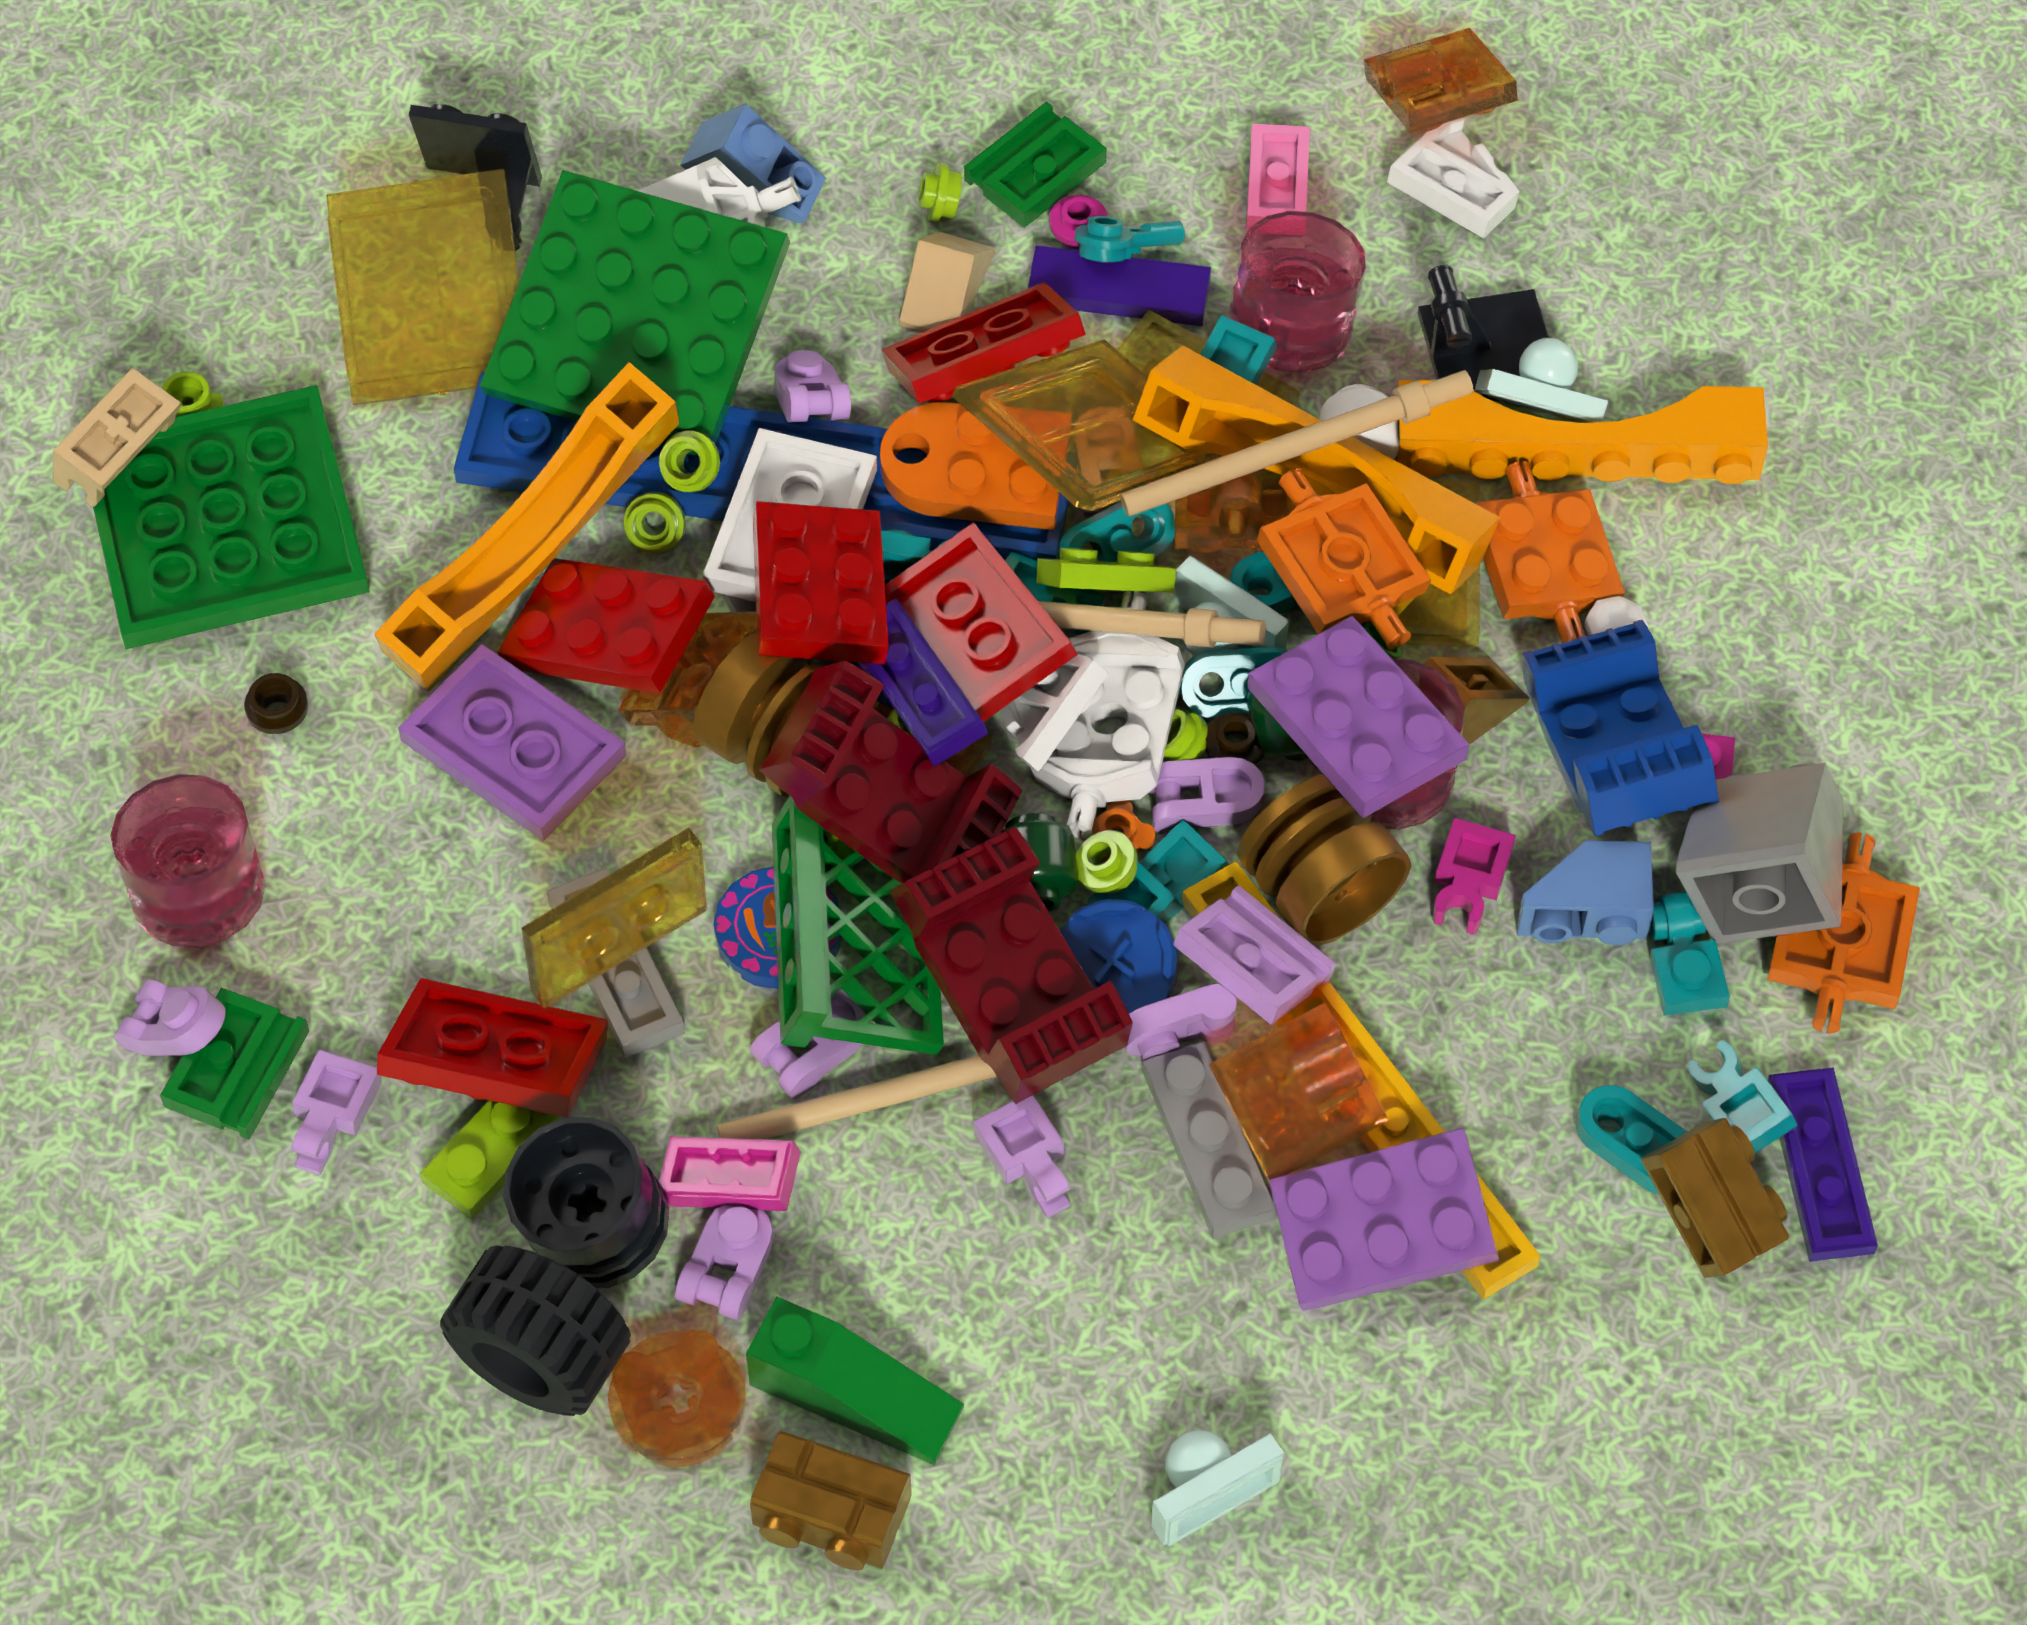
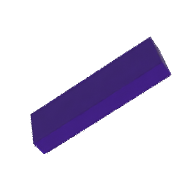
M1036 245L1028 288L1045 282L1076 311L1203 327L1211 280V267L1134 257L1120 262H1097L1081 257L1078 250Z
M895 598L886 604L889 648L885 664H862L872 677L884 684L882 693L934 767L989 733L980 716Z
M1834 1067L1769 1075L1767 1081L1790 1110L1798 1125L1779 1139L1809 1262L1875 1254L1878 1243Z

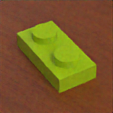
M1060 548V559L1038 558L1036 583L1059 588L1175 593L1176 568L1154 564L1155 553L1118 551L1117 562L1097 561L1098 550Z
M489 1100L420 1172L422 1183L473 1220L504 1187L506 1169L518 1147L540 1127L558 1121L559 1117Z

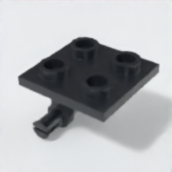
M411 104L408 115L427 169L479 177L485 213V226L488 235L497 242L499 250L516 252L521 247L519 243H522L519 235L522 230L519 214L527 185L540 187L543 178L527 124L520 122L512 116L501 113H493L486 117L463 113L459 109L446 104H434L431 107Z
M1440 265L1432 268L1428 273V279L1435 298L1430 305L1418 306V317L1436 380L1466 370L1471 378L1473 390H1475L1480 370L1495 369L1520 376L1519 361L1524 350L1536 340L1549 338L1535 290L1531 289L1467 299L1466 295L1457 289L1451 266ZM1485 397V398H1487V399H1489V400H1492V401H1499V400H1496V399H1492V398H1489V397Z

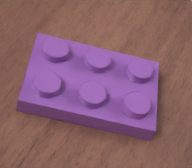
M1353 616L1249 672L1248 689L1362 818L1367 817L1467 760L1469 743Z
M483 644L398 727L400 739L403 743L542 841L627 756L625 742Z
M1464 1128L1269 1179L1297 1299L1302 1311L1329 1306L1500 1261L1468 1137Z

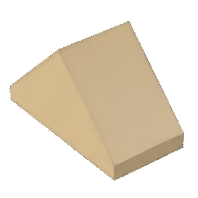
M943 232L919 239L899 319V326L924 332L968 314L993 259L995 247Z

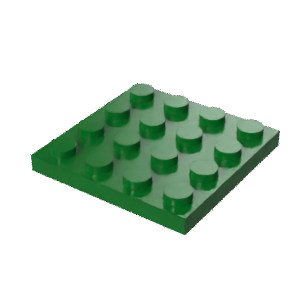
M562 170L481 380L480 388L485 395L578 422L588 405L630 362L676 402L679 425L659 446H663L671 436L681 431L703 433L716 445L790 245L788 234ZM691 451L688 453L690 455L699 457L695 451Z
M317 385L175 417V422L165 432L159 431L105 488V496L96 506H93L125 649L370 592Z

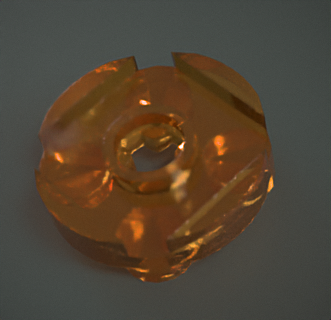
M697 1329L688 1332H667L647 1338L634 1346L629 1352L622 1354L612 1370L613 1378L608 1391V1404L615 1432L629 1450L637 1455L639 1452L646 1458L658 1460L659 1465L673 1468L687 1467L713 1458L732 1440V1434L739 1427L741 1417L743 1419L746 1409V1391L740 1367L729 1351L718 1345L714 1336L707 1331ZM680 1385L683 1390L692 1389L696 1393V1395L688 1398V1410L676 1413L672 1405L660 1407L658 1400L667 1395L668 1387Z

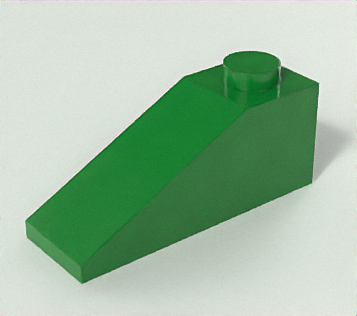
M777 1296L746 1352L750 1386L934 1466L964 1408V1403L840 1323Z

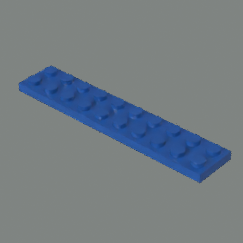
M481 371L454 465L456 483L524 492L557 452L573 430L577 421L485 395L480 388V383L485 373ZM730 406L716 442L720 455L719 472L715 480L707 488L693 493L682 492L672 488L661 474L659 457L663 446H658L605 503L607 505L628 507L641 494L661 492L674 498L683 509L685 516L723 521L758 429L761 428L876 455L877 472L863 510L880 511L881 530L883 531L897 529L909 532L913 536L931 538L929 550L933 551L940 543L952 538L974 522L1004 560L1007 559L1011 552L1022 554L1038 561V558L1058 559L1059 545L1063 536L1076 471V455L1067 454L1055 530L923 515L904 507L892 497L885 487L881 475L880 447L887 428L808 418L806 422L788 423L784 414ZM906 448L898 452L895 457L903 463L915 464L924 460L927 454L917 448ZM687 454L684 458L686 471L688 473L696 471L700 463L699 457Z

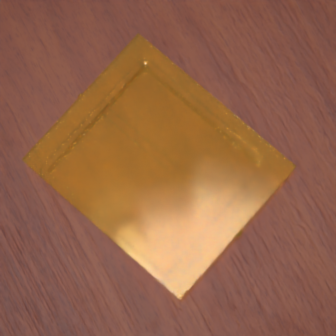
M504 169L422 181L413 180L409 183L326 194L328 206L327 220L345 366L349 378L353 406L437 394L442 396L451 392L476 389L481 371L485 372L519 284Z
M1105 339L956 386L952 396L1076 508L1080 507L1088 511L1121 501L1120 493L1222 457L1214 453L1184 449L1133 421L1148 377Z

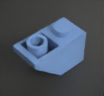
M746 103L703 121L680 164L686 170L716 157L746 187L753 185L758 192L792 177L799 190L798 193L801 196V201H796L768 214L797 223L806 221L826 180L813 165Z
M1584 841L1523 894L1517 921V936H1534L1535 939L1544 943H1560L1568 940L1570 937L1599 938L1601 942L1609 945H1625L1633 942L1635 939L1646 940L1654 911L1651 842Z

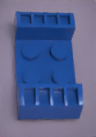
M1643 620L1634 621L1633 624L1615 629L1609 628L1605 632L1587 637L1584 635L1579 637V639L1569 642L1555 643L1551 647L1533 652L1530 650L1522 653L1524 683L1538 716L1545 740L1579 813H1583L1595 836L1618 827H1630L1632 823L1650 818L1655 820L1660 818L1661 815L1675 811H1687L1690 807L1707 802L1709 804L1719 802L1710 751L1698 725L1683 727L1659 679L1655 640Z

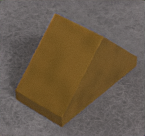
M1429 657L1422 666L1420 691L1469 745L1530 700V697L1489 657Z

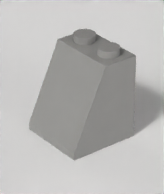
M1826 763L1814 765L1798 764L1788 769L1749 775L1734 774L1724 779H1717L1719 802L1712 804L1707 802L1693 806L1676 861V874L1712 940L1716 939V943L1720 944L1841 927L1843 798Z

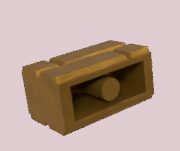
M1726 1117L1700 1124L1640 1159L1704 1278L1731 1273L1755 1259L1756 1256L1788 1240L1790 1237L1782 1223L1787 1219V1211L1782 1199L1769 1185L1762 1186L1750 1163L1755 1159V1152L1749 1138L1738 1126H1730Z
M780 1430L766 1460V1466L762 1470L751 1496L752 1525L760 1527L759 1533L765 1539L782 1547L796 1548L801 1541L825 1549V1556L831 1562L843 1568L862 1570L866 1563L883 1569L912 1496L911 1474Z

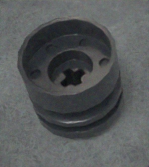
M565 1117L536 1130L518 1147L506 1169L503 1198L512 1224L536 1253L564 1265L587 1280L595 1288H610L635 1278L655 1260L667 1237L670 1209L662 1185L654 1176L652 1170L646 1165L645 1160L636 1147L616 1126L594 1117ZM590 1216L589 1221L586 1222V1218Z

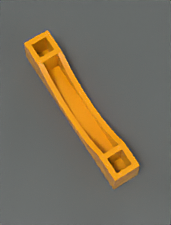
M1183 345L1151 369L1133 417V421L1184 449L1214 453L1221 456L1232 454L1322 421ZM1353 437L1264 468L1282 476L1290 470L1293 474L1295 468H1300L1314 491L1321 496L1341 494L1367 483L1431 578L1430 584L1450 595L1479 568L1501 518Z
M629 362L588 405L557 452L513 505L461 556L436 576L419 586L374 633L382 653L429 692L679 425L676 402Z
M1399 380L1398 387L1417 380ZM1418 380V381H1419L1422 385H1424V384H1427V383L1432 382L1433 380ZM1702 386L1684 399L1653 413L1620 421L1593 423L1548 420L1514 411L1473 391L1472 394L1430 408V415L1407 424L1402 419L1398 420L1399 450L1395 459L1397 462L1427 478L1438 477L1442 474H1474L1481 479H1496L1506 475L1505 469L1510 464L1519 461L1521 465L1522 461H1528L1531 465L1532 474L1546 481L1558 480L1564 476H1593L1605 482H1615L1626 477L1657 478L1665 483H1677L1687 478L1717 479L1725 484H1739L1747 480H1760L1768 449L1764 387Z

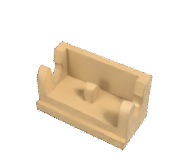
M132 367L53 450V482L66 492L77 482L87 493L85 497L89 506H96L105 496V488L159 431L165 432L175 422L176 413L181 409V402Z

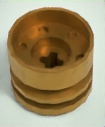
M757 632L751 633L731 650L720 663L705 687L696 708L693 723L696 741L731 763L740 764L745 762L748 775L756 780L767 782L768 788L788 798L789 795L759 771L799 701L798 699L804 692L815 669L824 666L819 663L808 666L807 659L758 655Z
M1324 774L1314 776L1293 786L1271 802L1252 821L1240 839L1236 853L1241 865L1248 874L1255 876L1258 886L1263 893L1277 897L1276 906L1279 913L1290 927L1314 946L1334 942L1376 916L1398 893L1407 880L1412 866L1408 854L1386 827L1379 823L1370 822L1371 814L1362 818Z

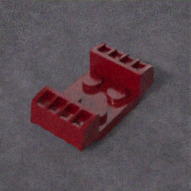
M847 661L817 668L813 672L804 692L799 697V701L788 717L780 735L775 740L766 760L759 769V771L792 797L799 811L900 883L1001 834L1023 792L1012 779L991 763L967 777L946 761L933 767L912 736L872 708L884 684Z
M1013 827L901 883L890 890V893L912 933L918 953L981 1060L992 1068L1016 1105L1064 1078L1125 1048L1128 1044L1133 1021L1111 981L1095 989L1030 882L1040 862L1019 830Z

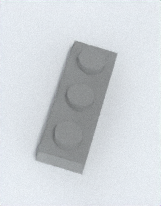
M607 867L548 890L549 906L604 1018L608 1019V1026L624 1059L685 1034L684 1021Z
M1202 1041L1143 1060V1075L1212 1239L1275 1219L1276 1208L1205 1042Z

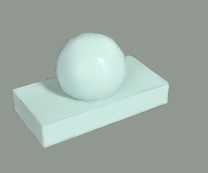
M1557 338L1536 340L1524 350L1519 361L1520 376L1495 369L1480 370L1474 391H1477L1482 396L1580 423L1603 421L1608 400L1568 390L1572 387L1578 375V361L1574 351L1568 344Z
M1189 556L1176 569L1174 602L1188 611L1190 608L1216 610L1219 617L1265 621L1266 636L1262 646L1216 642L1213 648L1186 645V648L1193 656L1207 651L1238 649L1239 646L1244 649L1263 647L1286 649L1289 624L1287 618L1195 557Z
M1196 1429L1182 1433L1171 1444L1165 1456V1470L1175 1489L1153 1501L1151 1527L1163 1545H1173L1279 1483L1284 1455L1283 1450L1271 1433L1234 1455L1231 1454L1227 1443L1214 1432Z

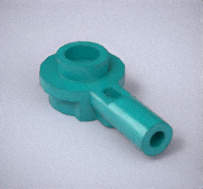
M1093 216L1088 218L1087 225H1081L1076 228L1074 240L1080 244L1079 255L1085 259L1097 262H1120L1125 259H1131V254L1141 253V247L1180 245L1184 241L1185 230L1180 221L1146 223L1140 227L1123 228V221L1107 216Z

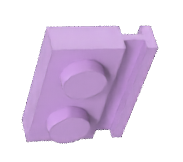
M1239 885L1232 890L1231 896L1223 901L1220 898L1181 926L1173 944L1270 1025L1312 995L1314 988L1320 983L1325 985L1329 982L1336 966L1334 961Z

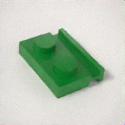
M1046 101L964 166V181L970 186L973 183L983 190L984 197L1025 228L1106 163L1107 148L1066 116L1061 119L1053 112V106Z
M221 987L216 995V998L225 1007V1019L220 1030L204 1048L193 1054L182 1055L160 1097L164 1108L222 1130L224 1127L239 1132L241 1137L250 1140L310 1031L306 1019L297 1016L296 1019L281 1014L278 1008Z

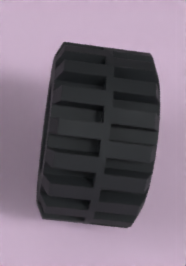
M498 1245L491 1246L488 1250L484 1251L440 1319V1327L443 1330L442 1334L460 1359L482 1379L501 1392L528 1406L565 1416L586 1413L631 1342L629 1340L631 1337L630 1329L625 1324L621 1314L587 1280L546 1256L506 1245L504 1247Z

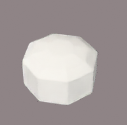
M1615 596L1595 602L1586 617L1584 632L1587 637L1605 632L1609 628L1615 629L1630 625L1638 620H1643L1647 627L1648 623L1640 605L1621 596Z

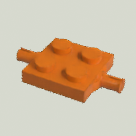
M1519 461L1514 462L1505 469V474L1508 477L1514 497L1475 503L1501 517L1483 558L1503 620L1530 616L1555 621L1561 643L1579 639V637L1585 635L1579 617L1580 614L1592 609L1597 600L1615 596L1623 597L1625 594L1591 490L1553 494L1540 492L1537 489L1530 463L1522 461L1520 465Z
M1295 468L1293 474L1291 470L1285 473L1280 478L1279 485L1284 489L1296 508L1288 516L1262 526L1257 542L1317 634L1353 616L1358 623L1372 622L1389 650L1395 649L1396 645L1400 647L1410 639L1411 633L1405 628L1393 609L1398 604L1426 593L1431 578L1368 484L1365 483L1341 494L1321 496L1316 494L1304 476L1302 469Z
M1861 832L1852 833L1848 836L1845 861L1842 864L1841 927L1775 936L1767 976L1768 981L1807 989L1814 994H1818L1812 1026L1817 1031L1822 1032L1827 1011L1829 1010L1830 1015L1826 1033L1829 1034L1840 1030L1844 1000H1856L1896 1009L1901 994L1920 891L1918 886L1891 881L1871 871L1870 864L1876 840L1871 835L1866 834L1861 854L1859 855Z

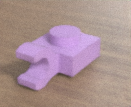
M318 1050L292 1102L294 1116L304 1120L291 1145L292 1151L300 1153L295 1162L296 1168L321 1175L332 1152L337 1130L356 1136L382 1083L381 1076L377 1075L376 1067Z
M1033 1095L1016 1105L1012 1101L973 1121L974 1135L1006 1185L1024 1176L1034 1199L1046 1218L1070 1207V1202L1064 1194L1070 1190V1186L1063 1173L1053 1162L1064 1156V1142Z

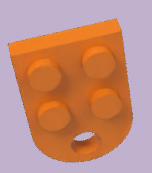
M947 402L928 403L917 406L894 420L883 436L880 447V463L884 485L897 502L923 515L1055 530L1071 432V416ZM906 448H917L927 454L924 460L915 464L903 463L895 456Z

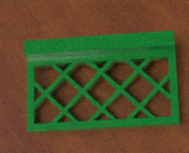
M789 796L772 823L780 1044L806 1048L813 1037L937 1055L944 1046L940 988L918 953L908 925L882 901L891 894L890 890L901 883L870 862L889 881L874 893L850 869L865 857L855 851L842 861L824 842L823 830H827L799 811L792 797ZM836 879L860 903L846 915L826 896V887ZM867 912L892 935L891 938L878 948L853 924ZM838 934L864 958L850 970H847L829 952L828 942ZM899 944L919 962L920 972L911 980L885 956ZM869 967H872L896 991L882 1003L856 979ZM842 989L867 1015L859 1021L832 1017L831 997ZM904 999L922 1017L923 1031L904 1028L888 1010Z

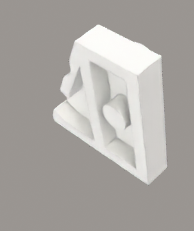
M1451 109L1391 165L1387 183L1484 239L1515 209L1520 191L1507 174L1495 166L1494 157L1483 143L1473 145L1462 131L1464 118L1459 112Z
M1078 654L1002 709L1001 716L1004 724L1016 736L1019 746L1015 749L1016 753L1028 766L1037 772L1040 771L1078 716L1092 704L1096 691L1109 673L1094 659Z

